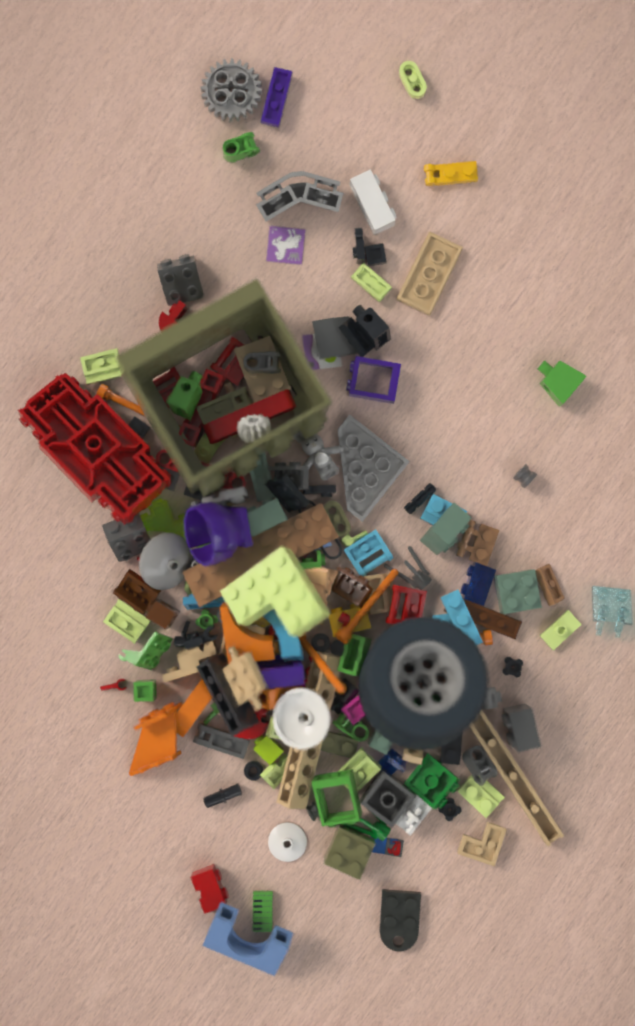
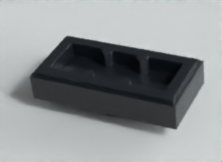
M352 317L338 327L360 357H364L374 348Z

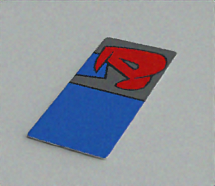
M377 838L375 839V846L372 852L401 857L404 840L386 838L384 841H381Z

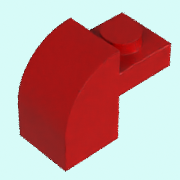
M181 301L177 304L174 303L169 310V315L163 311L161 312L158 322L160 331L180 321L188 310L186 304Z
M261 708L255 711L259 723L234 737L255 739L261 736L269 724V721L262 720V717L266 718L268 709Z

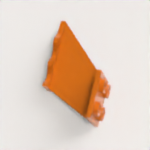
M171 702L160 710L157 708L140 718V723L134 726L135 730L140 728L142 730L129 770L130 776L143 773L153 767H158L182 754L181 750L177 751L176 710L183 705L182 702L177 704Z

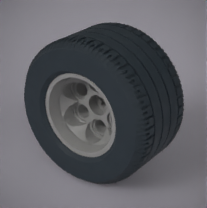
M415 617L398 622L385 630L376 639L362 665L358 681V693L363 712L379 734H382L385 739H389L390 742L396 743V745L401 747L427 750L446 745L472 725L483 710L489 689L488 669L485 659H483L484 656L466 632L464 633L459 627L457 628L456 625L450 624L445 620L433 619L432 617ZM422 662L430 663L431 669H425ZM403 667H411L413 673L407 674ZM442 676L445 679V684L439 683L436 677ZM419 682L423 683L422 686L424 688L422 690L419 689ZM398 685H405L408 689V692H401L398 688ZM432 695H438L441 700L440 703L434 702ZM413 699L420 700L422 706H414L412 702Z

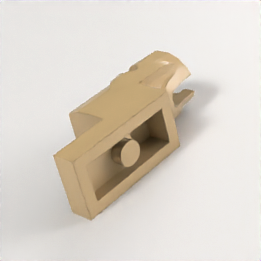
M215 640L204 642V650L201 648V645L188 649L182 648L177 653L180 669L177 666L166 669L167 673L162 675L164 682L199 672L197 666L201 662L219 655Z

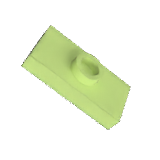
M364 262L351 276L352 280L379 303L392 289L386 281Z
M567 610L539 636L552 650H555L582 624Z

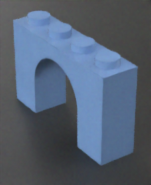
M220 902L202 946L275 976L289 949L293 932L275 925L270 937L262 943L245 941L233 929L239 909Z

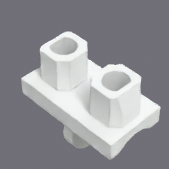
M416 795L395 824L411 836L432 808Z

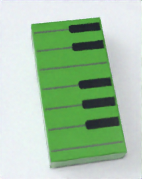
M253 891V932H272L273 891Z

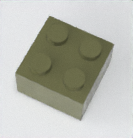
M339 824L324 856V864L360 880L374 849L375 839L355 829Z

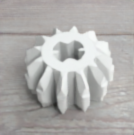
M247 415V417L241 418V421L238 422L239 436L246 443L255 442L271 433L268 417H263V415Z

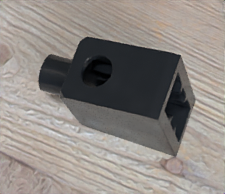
M362 305L354 308L352 312L357 317V325L376 351L391 340L390 327L371 307L367 310Z

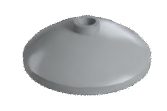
M163 533L157 535L146 544L139 560L140 574L146 584L154 589L167 590L177 586L184 580L185 577L182 572L189 569L192 563L191 548L189 549L187 541L175 533Z

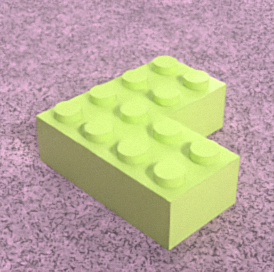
M283 546L220 591L239 625L250 626L274 608L290 636L300 637L331 615L293 551Z

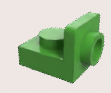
M317 550V562H314L313 558L302 559L300 565L303 569L322 568V565H325V555L321 554V550Z

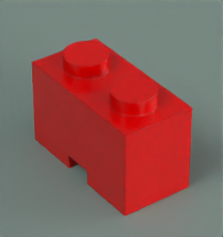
M212 864L192 872L190 878L195 891H200L201 893L199 902L204 914L218 909L220 902L227 904L229 894L227 888L221 884L222 875L219 868L216 869L215 865Z

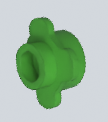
M204 609L195 623L205 630L207 626L217 623L218 617L216 615L213 616L209 613V610Z

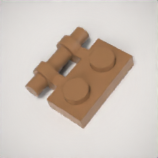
M469 520L468 524L470 526L464 532L461 543L458 542L456 556L463 558L465 551L470 552L468 560L487 566L500 530L484 524H480L479 530H475L476 522ZM471 535L476 536L473 547L468 545Z

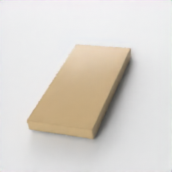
M429 231L396 300L430 316L463 247Z

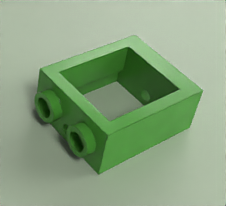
M353 770L315 775L312 780V787L321 825L336 827L342 823L352 825L360 821L363 813ZM348 784L354 810L329 814L323 788Z

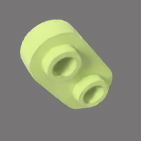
M403 62L399 69L400 79L409 96L414 99H420L426 93V82L414 62ZM410 71L412 74L406 75L405 72ZM414 88H419L420 91H419V92H415L413 89H414Z

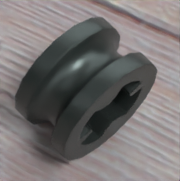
M312 802L311 806H306V810L313 822L316 821L317 817L320 818L315 802Z

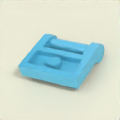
M376 529L344 549L358 574L363 577L387 560L391 561L394 559ZM382 549L384 554L364 567L360 566L359 563Z

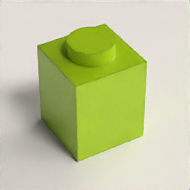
M261 735L254 741L256 745L253 750L269 765L284 752V748L274 738L266 735Z

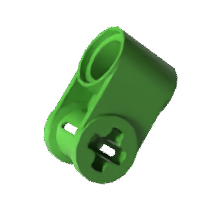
M247 132L225 141L223 144L224 159L227 162L233 163L259 154L260 149L254 141V133ZM233 148L236 150V152L230 154L227 152V150Z
M343 712L337 720H333L332 723L338 729L347 733L356 741L362 742L369 735L368 726L361 720L352 725L347 718L342 723L346 718ZM363 727L366 733L364 736L359 737L355 734V729Z

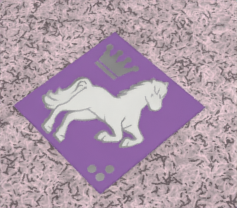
M270 226L266 261L302 265L305 229Z

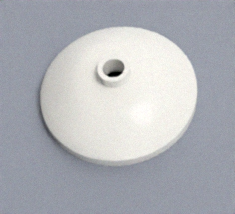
M305 688L293 689L282 695L276 703L273 712V724L277 735L285 744L296 749H307L316 746L325 738L330 726V712L324 699L316 692ZM305 714L309 717L308 721L304 719Z

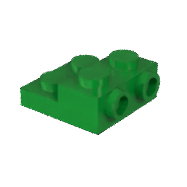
M427 753L421 765L419 764L404 784L432 809L437 810L438 807L442 809L448 802L446 797L450 792L453 794L460 786L458 783L460 779Z

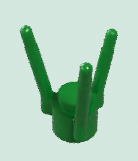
M375 814L374 816L380 822L375 821L374 824H371L360 818V822L371 828L370 831L354 824L342 823L347 827L367 834L374 839L378 838L381 841L387 838L391 830Z

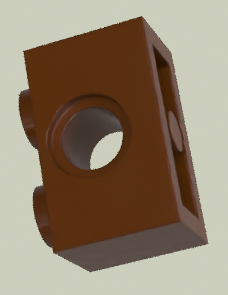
M160 599L149 604L146 609L148 613L146 618L166 630L172 626L180 611Z

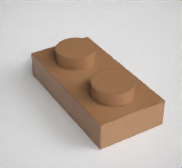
M550 563L536 569L537 581L548 605H555L565 599Z

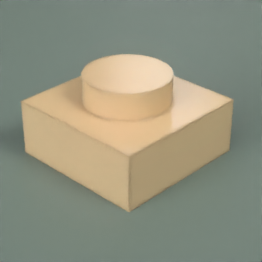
M403 747L402 760L421 765L424 750Z

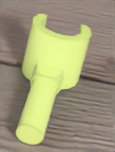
M364 531L353 538L348 534L341 539V542L344 546L349 547L358 539L368 535V533Z

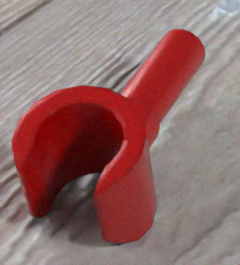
M342 612L337 620L342 623L341 628L346 627L350 621V615Z
M121 678L117 683L100 686L101 691L116 688L118 690H125L127 687L120 688L118 686L120 681H125V679Z

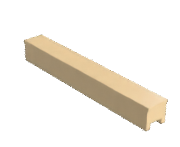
M481 711L478 718L469 727L540 837L549 847L550 843L564 837V835L484 712Z

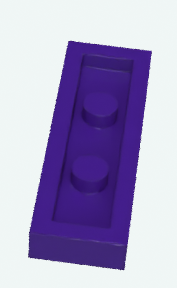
M274 67L261 117V124L280 127L293 71Z

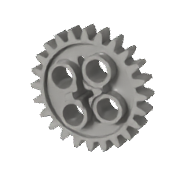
M231 58L229 64H227L225 59L223 60V65L216 62L217 68L215 69L210 66L211 73L205 72L207 79H202L204 86L200 87L201 92H203L201 96L202 100H205V107L209 106V113L215 111L214 115L216 118L221 114L222 121L225 120L226 116L229 117L230 122H232L233 117H236L237 121H239V116L241 115L246 119V112L253 114L252 107L258 108L256 101H261V96L259 95L262 94V89L259 87L262 85L261 81H257L259 75L254 74V68L248 70V63L242 66L240 59L237 64H234L233 58ZM221 78H224V79L227 80V81L224 82V83H219V82H218ZM239 79L246 80L243 84L237 83ZM219 97L226 98L223 102L217 101ZM240 97L245 99L243 102L236 101Z

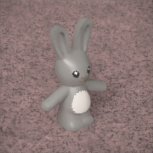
M301 432L293 436L302 445L303 451L310 456L302 466H309L310 469L314 464L323 481L338 474L339 468L333 462L330 455L341 453L343 450L342 446L324 448L323 440L317 433L307 439L303 437Z

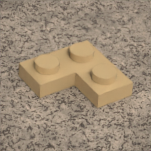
M487 821L481 840L466 834L462 835L457 854L495 867L507 829Z

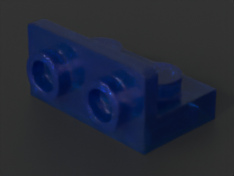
M477 562L469 565L466 573L469 576L467 583H463L460 590L462 598L484 606L496 569Z

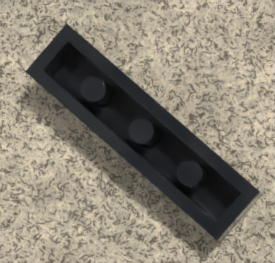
M221 653L206 659L197 666V669L233 737L258 724L259 720L249 701L238 705L222 670L229 665L225 654Z

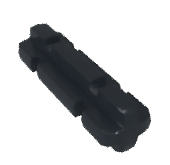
M429 483L424 490H421L411 500V503L409 502L404 506L405 511L408 514H412L416 507H420L429 498V495H432L437 490L435 486Z

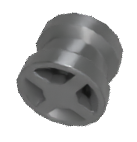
M525 464L514 475L513 479L519 481L521 486L525 488L537 474L531 472L529 466Z

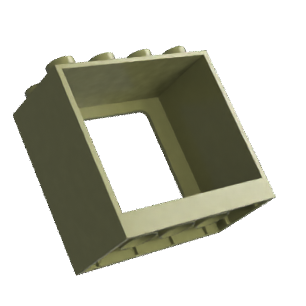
M258 279L247 283L115 356L122 378L191 494L198 490L201 491L204 497L213 494L224 486V475L234 470L238 478L244 476L258 466L256 462L260 460L259 455L268 451L271 458H274L291 448L290 443L294 440L293 436L301 432L303 437L307 439L325 428L323 424L329 420L326 413L332 403L331 399ZM239 330H244L251 342L259 340V336L262 338L270 336L276 352H280V357L278 358L288 384L296 395L293 397L297 408L293 409L294 418L210 467L203 466L193 448L184 442L183 439L187 440L184 433L181 436L179 435L180 427L154 385L153 379Z

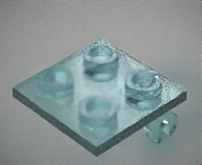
M592 586L593 621L597 622L596 636H601L605 622L616 623L615 638H620L623 626L633 624L631 590Z

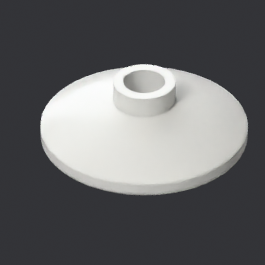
M290 822L277 825L271 831L268 839V846L272 855L284 862H291L300 858L307 845L306 835L302 828ZM290 841L291 845L289 847L284 846V842Z

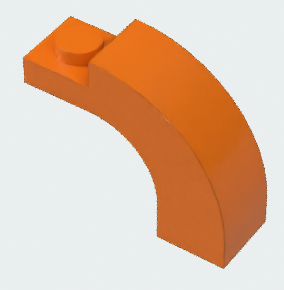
M201 679L176 713L177 734L182 737L186 735L212 699L203 679Z

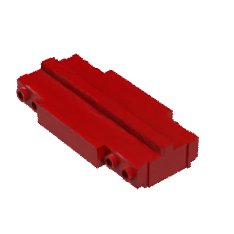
M66 372L63 375H57L54 380L27 400L23 409L20 408L18 410L19 421L25 428L29 426L33 430L31 433L39 441L40 450L91 503L97 499L104 509L107 507L111 511L110 515L116 522L121 521L125 525L131 522L140 511L148 508L152 501L162 493V490L171 485V476L164 468L161 470L157 466L158 463L155 458L149 455L150 447L98 394L92 397L86 389L83 390L79 386L80 384L75 377H70Z

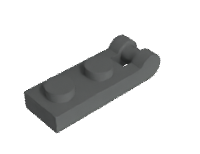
M203 723L198 724L197 736H194V743L244 759L250 739L232 737L229 732ZM205 733L211 734L209 740L204 739Z

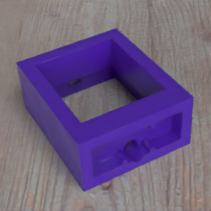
M356 356L355 361H351L349 372H352L353 375L352 380L348 379L346 391H350V397L394 404L401 364ZM359 364L392 369L388 395L355 390Z
M276 655L275 660L255 662L267 686L266 689L304 685L303 664L301 660L284 662L281 655Z

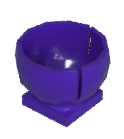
M201 502L187 509L184 518L186 541L189 549L205 545L190 550L195 560L203 566L216 565L232 557L238 547L253 546L246 507H223L216 502Z

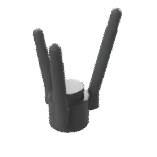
M409 546L408 550L421 571H417L405 560L404 564L414 574L411 577L413 580L400 572L397 576L410 583L414 588L418 587L422 590L432 579L428 576L430 573L424 568L412 547ZM384 564V567L387 568L389 571L394 569L389 565Z

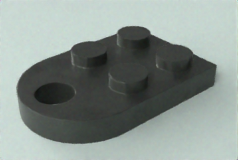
M382 889L379 931L382 942L390 950L397 952L406 951L416 943L419 934L421 892ZM394 937H403V943L395 945L393 943Z

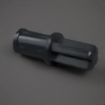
M237 783L223 790L220 788L218 792L205 796L203 798L205 806L209 808L222 802L227 803V800L241 796L240 785Z

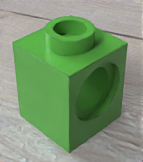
M156 679L136 680L133 682L134 702L154 701L157 699Z

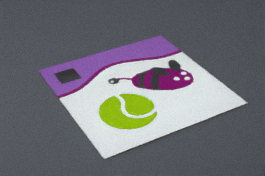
M315 334L302 335L305 358L312 370L342 367L341 357L319 359Z

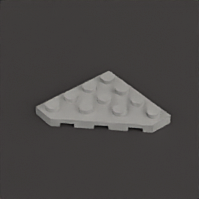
M349 415L338 428L339 446L343 448L340 454L347 510L363 522L410 461Z

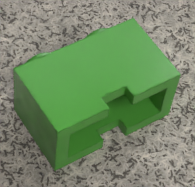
M352 634V639L347 645L344 644L343 656H341L337 671L360 676V671L368 655L372 639Z

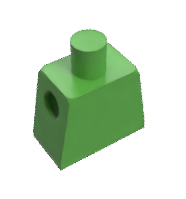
M544 360L537 368V370L545 375L540 385L559 407L566 402L587 377L562 361L557 362L552 367Z
M192 371L188 379L180 377L167 401L174 414L191 420L202 395V389L199 385L202 375L198 372Z

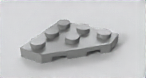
M245 487L224 491L218 494L219 497L212 495L203 498L200 502H190V505L192 507L201 502H216L224 507L230 502L235 505L245 503V499L249 498L248 490Z

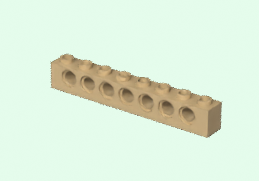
M316 651L338 678L340 672L337 670L341 657L331 653ZM312 659L305 689H310L319 694L326 702L330 712L336 688ZM307 714L304 715L306 721L309 719ZM323 740L316 746L307 749L290 747L277 803L288 809H306Z

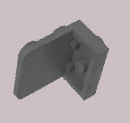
M185 254L180 256L179 259L172 261L171 259H165L160 264H157V271L166 302L169 306H172L174 303L177 304L179 301L185 303L203 298L204 293L194 255Z
M139 513L134 516L131 522L125 525L121 521L116 522L115 520L102 525L107 541L119 562L129 560L131 557L141 554L146 544L151 540Z

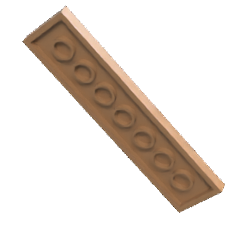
M322 503L252 537L253 546L238 547L232 557L212 566H203L199 563L182 573L199 607H202L222 597L221 590L283 546L291 549L298 559L338 539L339 536Z

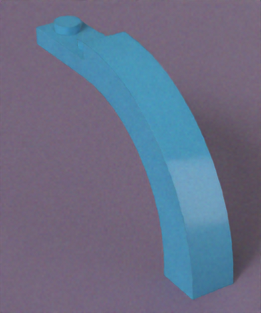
M190 594L189 597H183V605L187 610L221 607L222 603L226 602L222 596L199 607L193 594ZM273 608L262 617L273 626L277 633L281 646V657L284 662L304 660L299 637L290 636L276 610Z

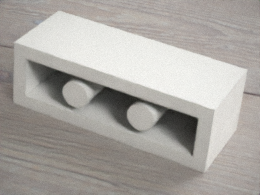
M370 169L351 178L350 187L373 234L376 235L393 227L397 216L394 209L389 208L387 204L388 197L385 191L381 192L378 176L376 174L373 175Z

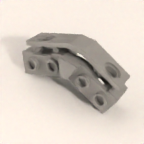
M298 171L285 175L257 192L256 194L263 201L256 205L265 221L270 220L298 202L339 212L344 193L336 191L337 186H340V181L305 171ZM306 176L315 179L314 184L302 182L290 184L285 188H282L280 185L291 177ZM317 183L334 187L333 191L317 188ZM278 188L281 192L266 201L264 196Z

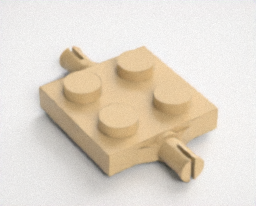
M235 646L230 647L227 650L232 661L222 670L238 705L251 700L255 711L263 708L258 696L267 686L251 652L239 656Z

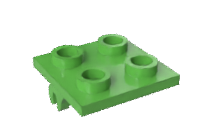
M155 631L142 651L123 649L122 652L126 656L124 657L119 654V659L121 661H128L137 667L152 670L159 664L163 653L170 648L173 638Z

